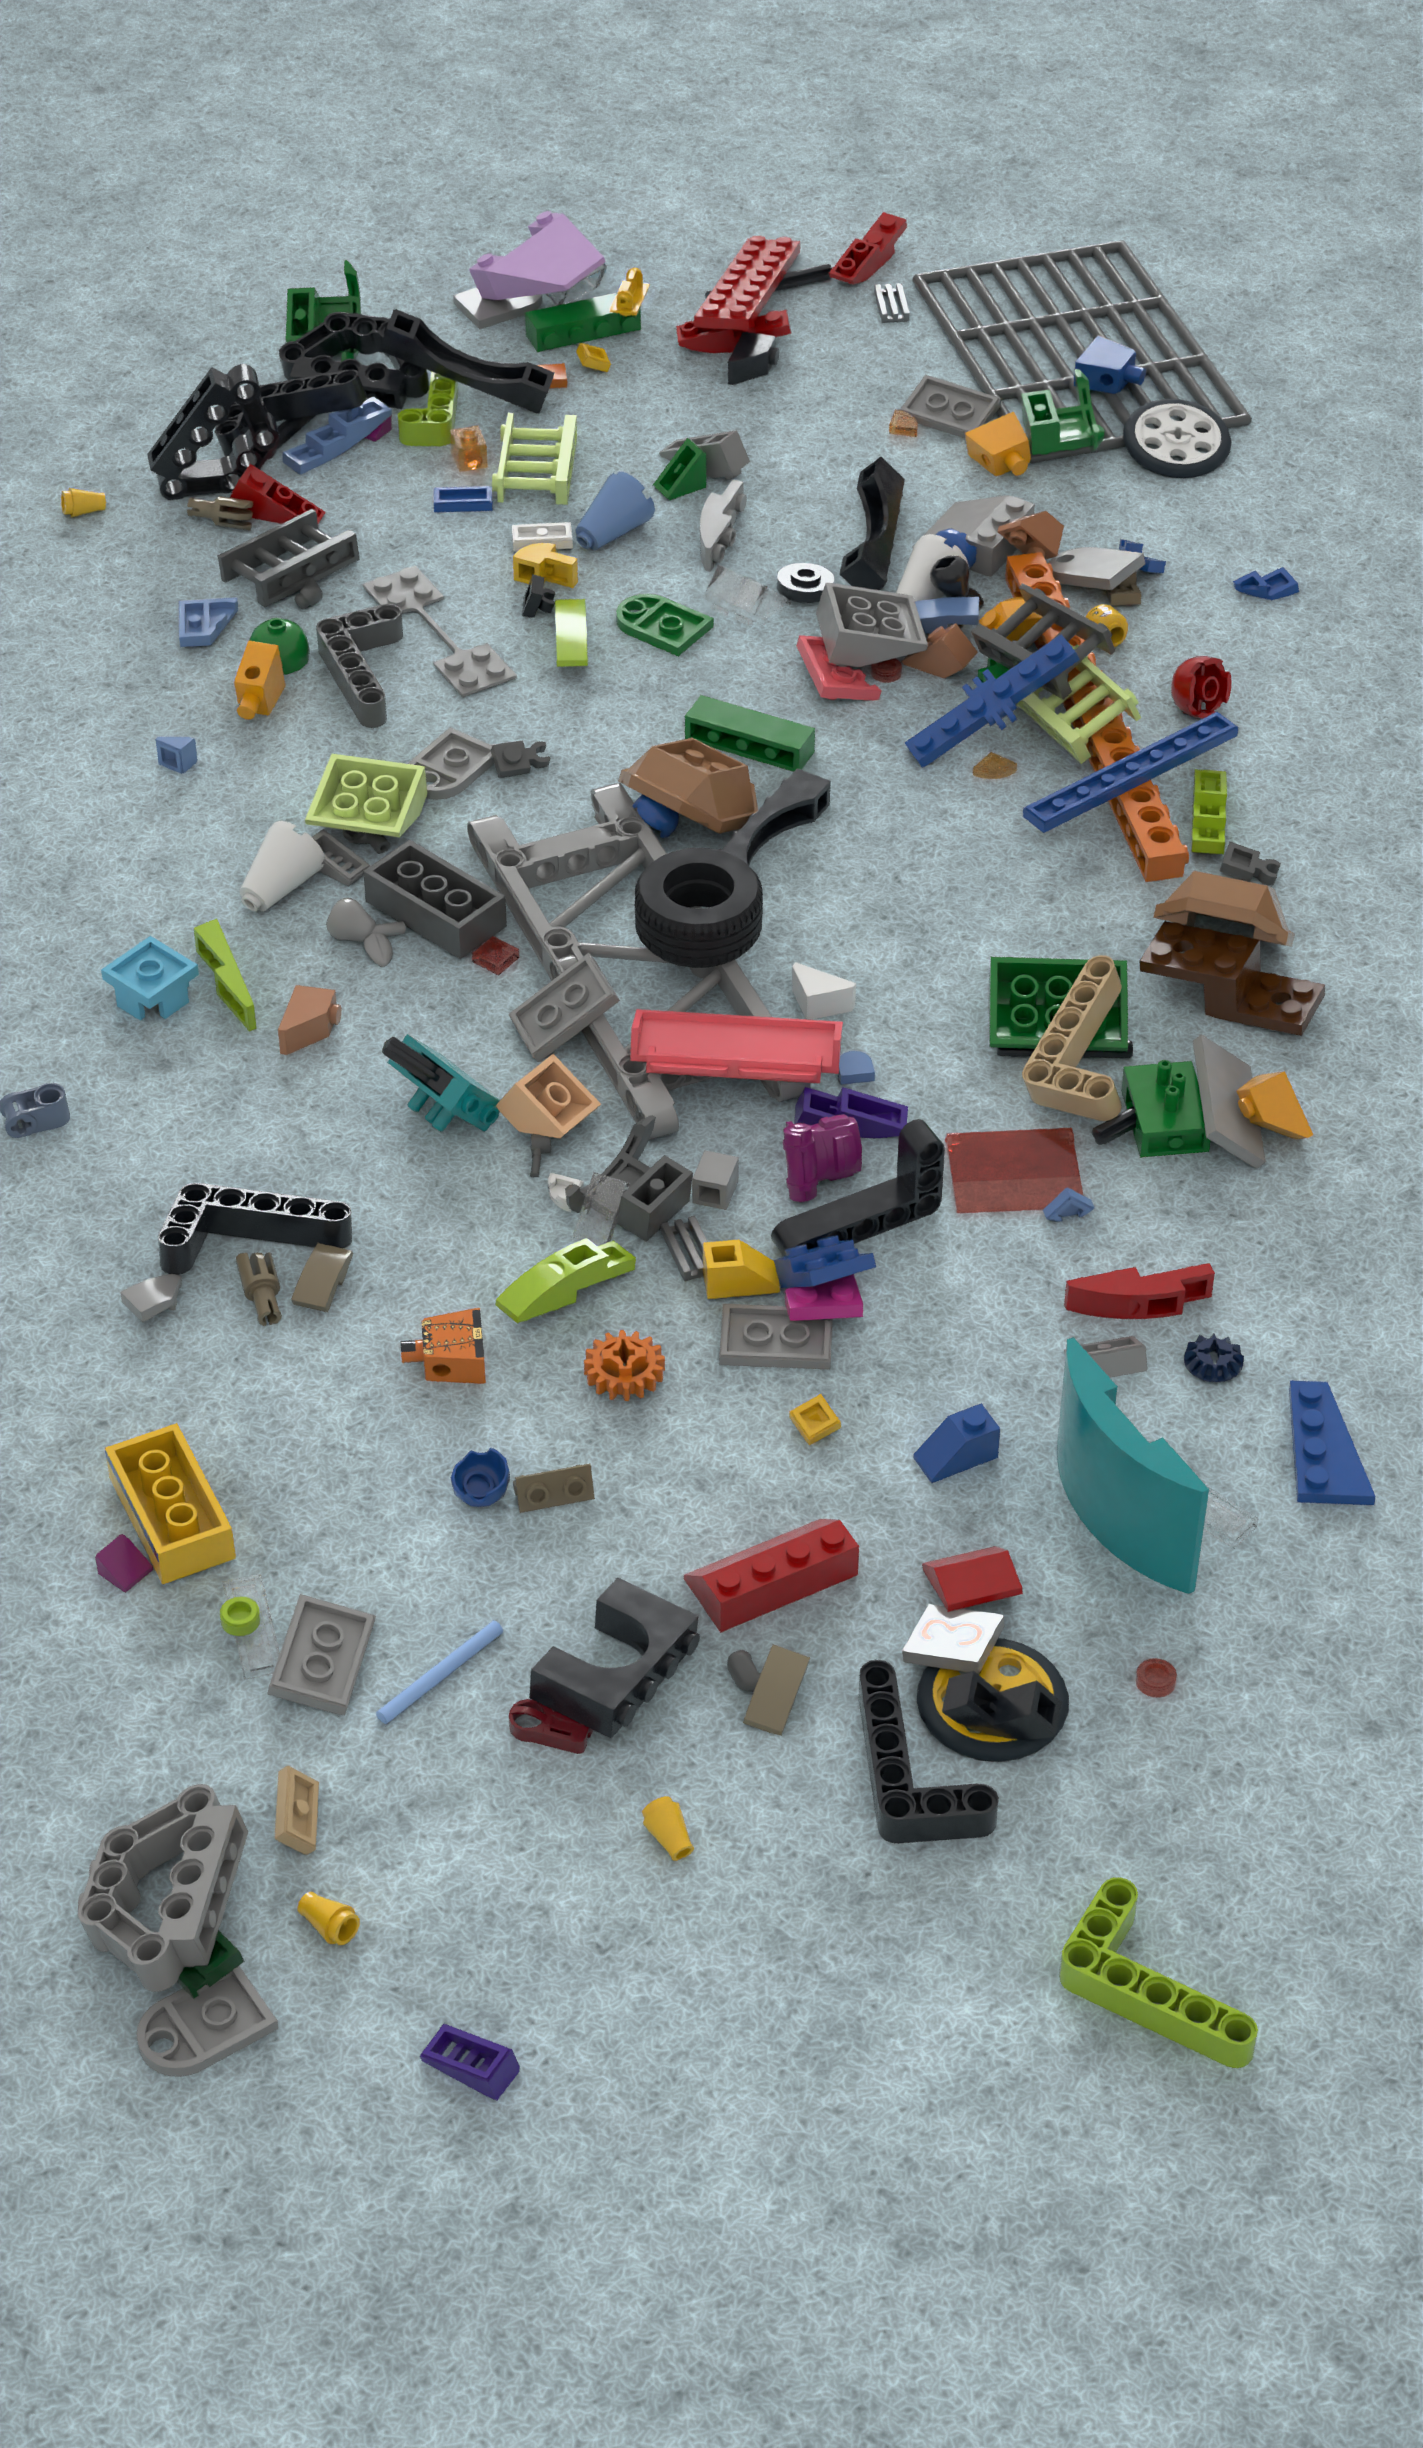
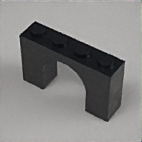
M617 1577L596 1600L594 1628L632 1646L642 1657L636 1662L623 1667L605 1668L589 1664L553 1646L531 1669L529 1698L594 1731L612 1738L622 1726L627 1727L631 1723L636 1710L644 1702L648 1703L652 1700L657 1687L665 1678L670 1679L674 1675L680 1661L686 1655L690 1656L694 1653L700 1640V1635L697 1633L699 1616Z

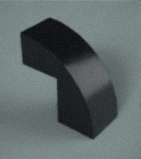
M975 1671L949 1678L942 1713L957 1723L984 1734L1010 1739H1042L1056 1736L1062 1701L1038 1681L999 1692Z

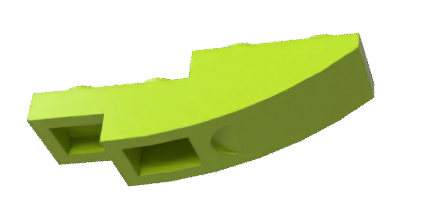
M587 1238L551 1254L523 1273L496 1299L495 1306L516 1323L527 1321L576 1303L577 1290L587 1288L590 1285L635 1270L636 1257L614 1240L596 1246Z

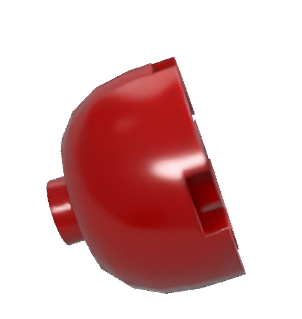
M1195 656L1185 660L1178 666L1172 678L1171 696L1175 705L1184 714L1203 719L1215 713L1214 710L1219 708L1222 702H1228L1232 688L1231 673L1225 671L1222 659L1209 656ZM1202 702L1206 704V709L1201 710Z

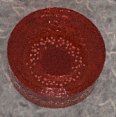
M896 658L871 664V676L879 682H895L902 675V664Z
M1152 1658L1143 1661L1138 1666L1136 1685L1145 1695L1156 1698L1164 1697L1175 1689L1177 1672L1168 1661Z

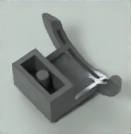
M650 1115L633 1125L623 1148L599 1177L581 1189L576 1184L568 1185L565 1188L566 1203L569 1209L577 1213L593 1208L647 1242L661 1229L662 1223L668 1222L690 1201L693 1172L665 1155L651 1168L638 1160L654 1128L656 1117Z

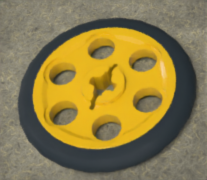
M998 1638L979 1675L999 1692L1033 1681H1038L1062 1701L1056 1731L1057 1735L1063 1728L1069 1712V1694L1064 1679L1054 1664L1040 1652L1023 1643ZM1011 1665L1018 1668L1020 1673L1015 1676H1005L1000 1673L999 1669L1002 1666ZM927 1666L923 1671L917 1686V1705L920 1716L931 1734L945 1747L956 1753L980 1761L1003 1762L1017 1760L1038 1752L1055 1738L1053 1736L1042 1739L1022 1740L968 1731L965 1726L942 1713L944 1704L942 1699L946 1695L949 1678L961 1675L959 1671Z

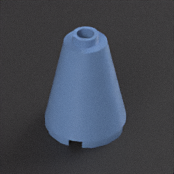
M625 472L612 473L606 479L576 527L577 542L585 549L597 550L649 521L654 516L655 506L651 496L646 499L642 493L645 487L637 479Z

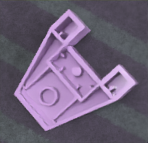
M546 211L536 217V221L528 226L532 235L531 238L506 256L485 254L479 257L477 263L469 271L483 299L502 300L567 291L606 261L603 255L564 214Z

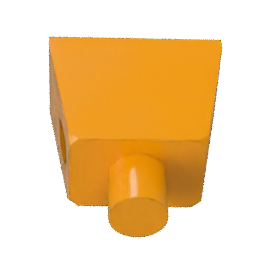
M1014 412L965 433L968 455L994 476H999L1009 471L1018 476L1027 470L1028 463L1031 460L1029 441Z
M248 640L234 680L239 705L237 713L244 719H253L255 714L270 715L286 686L278 645Z

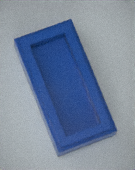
M492 486L434 488V513L493 511Z

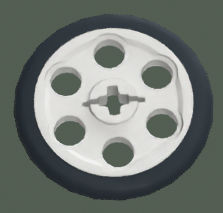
M1161 399L1140 406L1129 416L1123 429L1124 444L1131 457L1149 471L1172 478H1193L1214 471L1228 457L1232 443L1227 426L1215 412L1198 403L1182 399ZM1171 416H1180V417H1182L1184 420H1182V421H1175V420L1171 419L1170 417H1171ZM1146 424H1155L1159 428L1151 429ZM1196 428H1205V429H1207L1209 432H1207V433H1200V432L1196 431L1195 429H1196ZM1146 444H1156L1159 448L1150 449ZM1196 448H1205L1209 452L1201 453L1198 452ZM1171 456H1181L1184 460L1175 461Z

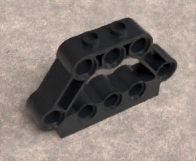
M334 312L329 314L323 323L296 341L285 343L279 350L282 371L287 380L345 370H356L366 392L367 399L375 397L389 408L403 409L407 397H422L427 394L430 386L426 369L379 351L390 318ZM349 348L357 349L359 353L364 355L380 352L389 357L395 369H390L383 363H373L369 366L361 365L359 361L354 359L338 362L334 361L332 357Z
M239 364L234 366L226 375L211 367L147 454L150 471L157 474L160 493L165 499L177 500L183 499L185 496L232 493L237 482L250 464L261 470L265 462L275 455L280 442V436L276 420L272 414L267 412L260 395V386L255 369L246 364ZM234 401L238 402L249 430L246 434L234 439L232 444L233 451L229 456L221 459L196 461V452L200 447H204L212 441L213 429L216 425H221L228 420L229 408Z

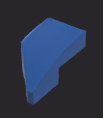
M1120 539L1119 550L1142 553L1143 544ZM1144 556L1145 565L1138 569L1151 573H1164L1166 561Z
M1284 567L1262 577L1255 570L1233 581L1234 588L1237 591L1268 600H1276L1299 592L1298 582Z

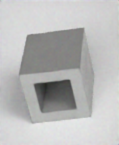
M704 1150L692 1178V1203L727 1210L738 1184L739 1157Z

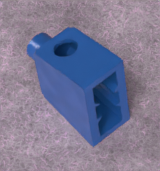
M1100 336L1094 339L1075 362V369L1083 372L1088 378L1090 390L1117 394L1120 393L1128 382L1142 385L1146 376L1145 368L1135 366L1136 352L1133 349ZM1074 373V386L1076 387L1075 373Z

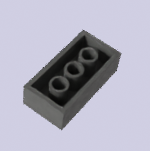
M408 840L363 871L367 903L398 922L403 921L405 926L459 959H462L507 927L505 895L412 840Z

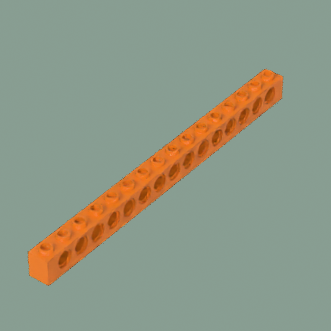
M1042 552L1007 556L1005 581L1013 598L1022 597L1019 586L1024 583L1033 589H1040L1047 597L1070 609L1068 599L1063 598L1060 582L1058 580L1055 581L1052 566L1046 562ZM1054 623L1034 642L1037 649L1039 650L1048 644L1064 628ZM1075 635L1068 642L1072 646L1077 644L1080 646L1085 640ZM1091 652L1087 655L1088 660L1096 666L1095 655ZM1076 668L1068 673V682L1081 672ZM1091 681L1063 702L1065 710H1069L1095 690L1097 686ZM1106 696L1072 723L1074 729L1076 727L1082 728L1113 704L1114 701ZM1122 713L1088 738L1089 742L1086 744L1091 755L1089 761L1094 772L1140 750L1139 746H1135L1132 741L1129 726L1125 727ZM1149 780L1109 800L1111 809L1145 882L1183 877L1184 866L1189 862L1188 848L1186 845H1182L1179 839L1178 827L1176 824H1172L1169 809L1160 800L1158 786L1156 784L1153 785L1152 781Z

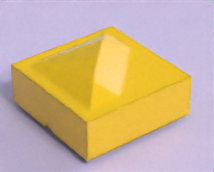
M579 343L576 353L582 366L608 372L611 362L605 350Z
M822 1394L789 1411V1418L808 1445L823 1439L841 1428V1421L830 1408Z

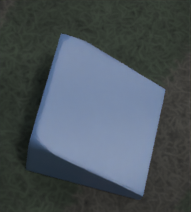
M156 738L159 765L182 774L198 761L194 738Z

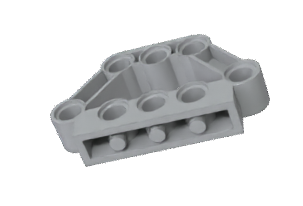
M192 1785L182 1791L177 1799L139 1820L110 1830L103 1837L96 1858L91 1861L89 1878L84 1893H81L78 1899L79 1920L94 1948L113 1954L137 1974L143 1987L148 1991L159 1992L172 1987L179 1980L178 1977L184 1967L208 1966L248 1836V1830L237 1806L220 1805L213 1788L208 1785ZM184 1852L182 1860L174 1865L170 1871L169 1879L173 1885L172 1892L159 1905V1914L162 1919L159 1932H151L128 1914L138 1906L141 1899V1894L137 1888L139 1880L145 1877L149 1871Z

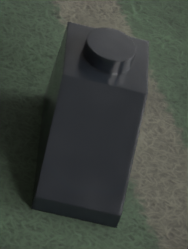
M743 331L728 360L729 385L768 375L772 365H777L779 359V348H775L776 336Z

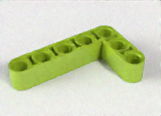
M1113 1877L1106 1880L1101 1885L1063 1947L1059 1973L1062 1986L1075 1995L1227 2067L1242 2068L1248 2065L1253 2059L1258 2033L1257 2024L1252 2017L1116 1953L1134 1923L1138 1891L1136 1886L1128 1879ZM1231 2039H1236L1241 2042L1232 2041Z

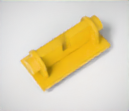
M631 268L627 271L626 281H622L611 305L610 312L619 313L623 316H637L650 287V284L643 283V274L639 268Z

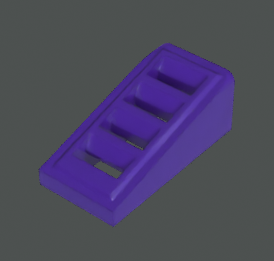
M444 2023L420 2054L422 2062L496 2101L520 2071V2066L512 2049ZM452 2042L456 2043L447 2057L442 2055ZM467 2050H469L470 2052L467 2054L462 2063L458 2062L460 2058L464 2055V2053ZM484 2058L485 2060L478 2069L475 2068L479 2061Z

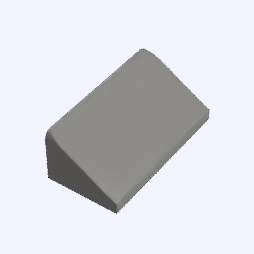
M1134 1336L1081 1345L1110 1378L1145 1372L1148 1369L1146 1346Z

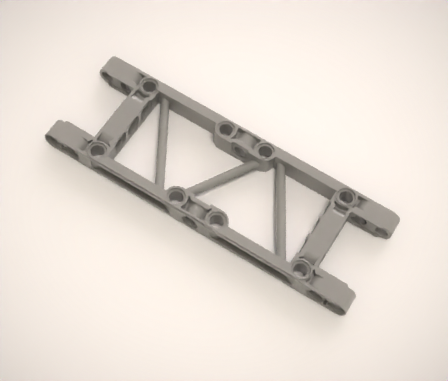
M621 783L591 790V802L595 812L594 818L598 825L519 845L504 819L499 818L497 815L467 823L468 836L473 849L498 891L505 895L509 910L551 981L588 953L592 957L669 963L654 955L648 948L578 942L572 931L565 928L640 864L646 869L653 861L667 854L649 825L638 814L637 808L632 807L634 802ZM620 864L550 923L529 891V888ZM701 906L688 907V908L702 909ZM736 960L708 968L689 967L692 973L702 978V980L667 1010L686 1012L718 984L737 1015L772 1017ZM604 1014L581 1030L634 1121L637 1123L650 1115L656 1117L649 1140L679 1131L678 1117L673 1107L675 1102L668 1091L715 1078L646 1073L647 1062L630 1061L631 1042L625 1048L622 1046ZM760 1080L769 1095L778 1102L800 1097L804 1087L811 1088L810 1083Z

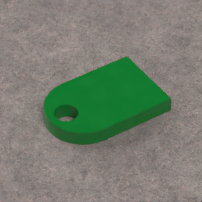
M638 594L628 597L616 609L617 626L622 632L678 657L714 627L713 617L655 594Z

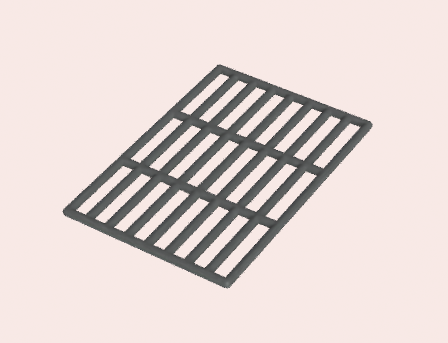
M1123 240L920 273L912 278L914 285L983 393L1001 398V407L997 411L999 418L1010 413L1002 400L1017 398L1022 406V393L1050 389L1055 409L1065 408V405L1056 393L1057 390L1070 389L1078 401L1076 387L1074 386V374L1042 327L1056 325L1079 358L1086 349L1068 323L1082 321L1094 339L1097 336L1108 339L1095 321V318L1108 316L1128 347L1136 352V358L1140 365L1135 366L1146 369V375H1149L1165 399H1179L1161 374V372L1174 370L1196 402L1215 412L1224 421L1228 429L1246 426L1252 421L1250 414ZM1119 252L1152 298L1138 300L1106 254ZM1094 256L1126 302L1112 304L1081 258ZM1069 260L1100 306L1086 308L1055 262ZM1043 264L1075 311L1061 313L1030 266ZM1018 269L1049 315L1039 317L1033 315L1005 273L1006 270ZM993 273L1023 318L1022 320L1009 322L979 275ZM967 277L997 324L982 325L953 279ZM942 282L971 328L962 330L955 328L931 291L928 283ZM1159 308L1192 353V356L1179 358L1146 310ZM1134 312L1167 360L1153 362L1120 314ZM1031 330L1062 378L1048 380L1016 332ZM1001 334L1006 336L1036 383L1021 385L990 336ZM979 339L1009 387L994 389L964 342L965 340ZM1201 366L1236 416L1222 418L1187 368ZM1130 382L1126 384L1140 406L1151 402L1140 385ZM1101 392L1124 425L1130 416L1117 394ZM1092 403L1096 424L1104 428L1105 431L1103 442L1096 451L1091 452L1089 447H1083L1077 450L1051 452L1046 455H1032L1030 449L1031 460L1029 463L1126 446L1123 436L1115 437ZM1177 416L1180 421L1184 420L1182 417ZM1196 428V429H1195L1196 431H1198V432H1200V433H1207V432H1209V431H1208L1207 429H1205V428Z

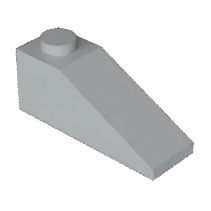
M737 430L689 438L706 453V476L717 478L725 476V479H732L742 473L741 469L750 463ZM687 438L675 440L659 452L660 456L671 460Z

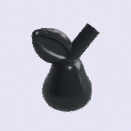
M946 556L933 565L930 570L931 582L946 597H979V610L983 607L984 601L981 595L976 590L969 588V568L963 558L959 556Z

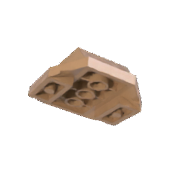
M694 738L652 746L630 768L622 769L618 782L719 834L741 829L747 823L750 815L758 811L755 786L750 782L748 766Z
M1193 871L1164 903L1156 904L1153 917L1156 919L1194 927L1196 915H1205L1255 926L1254 939L1289 947L1293 945L1295 934L1288 929L1275 889L1266 885Z

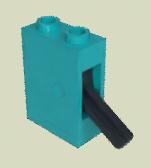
M408 1034L403 1041L396 1037H391L385 1041L382 1053L389 1058L387 1063L419 1087L408 1102V1107L414 1112H419L429 1097L436 1101L425 1116V1119L435 1129L443 1132L455 1115L484 1132L497 1120L500 1111L495 1106L500 1099L442 1054Z

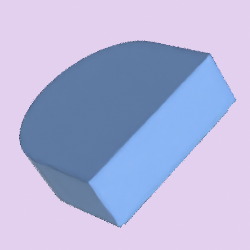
M860 1051L843 1053L840 1056L838 1077L840 1084L875 1081V1070L871 1058L866 1053Z

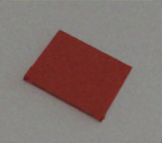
M1072 1127L946 1133L945 1143L957 1213L1043 1210L1067 1187L1083 1195Z

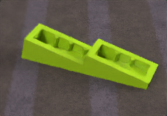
M216 918L194 927L196 952L214 972L216 994L249 1032L257 1029L254 1003L218 919Z

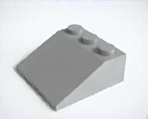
M1009 495L955 502L924 535H936L937 532L953 528L960 533H966L967 543L971 546H976L977 549L976 562L969 570L992 577L1007 561V556H1011L1017 550L1014 545L1010 544L1007 539L997 532L998 527L1034 514L1035 504Z
M825 582L816 615L829 663H834L840 667H862L927 650L928 643L913 596Z

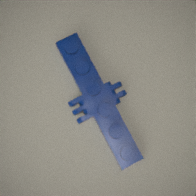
M1061 634L997 679L994 678L988 669L982 673L987 681L982 683L978 676L972 679L977 688L972 690L967 683L962 686V689L969 697L967 700L907 740L905 745L920 766L926 767L986 724H989L991 727L996 723L1002 731L1007 727L1002 720L1004 717L1007 716L1011 723L1017 720L1013 713L1017 709L1015 704L1078 662L1080 659L1077 653Z

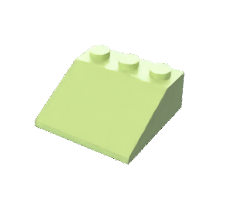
M331 754L305 818V824L401 837L420 816L428 795L425 766Z

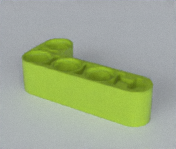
M431 372L427 408L404 409L397 415L399 441L403 445L446 446L453 441L458 382Z

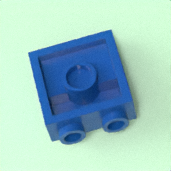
M838 1235L817 1240L818 1246L807 1250L806 1245L786 1249V1256L774 1260L781 1288L816 1286L876 1267L873 1253L859 1254L853 1240L839 1241Z

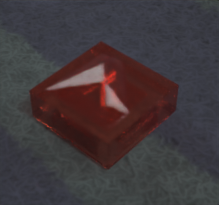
M494 936L472 953L473 963L497 975H500L520 958L518 948Z

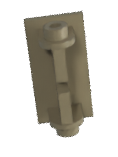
M590 1463L525 1476L520 1475L515 1477L513 1481V1489L518 1499L520 1513L595 1499Z

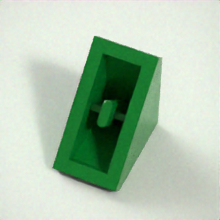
M687 438L653 483V486L668 500H673L706 488V453L691 439Z

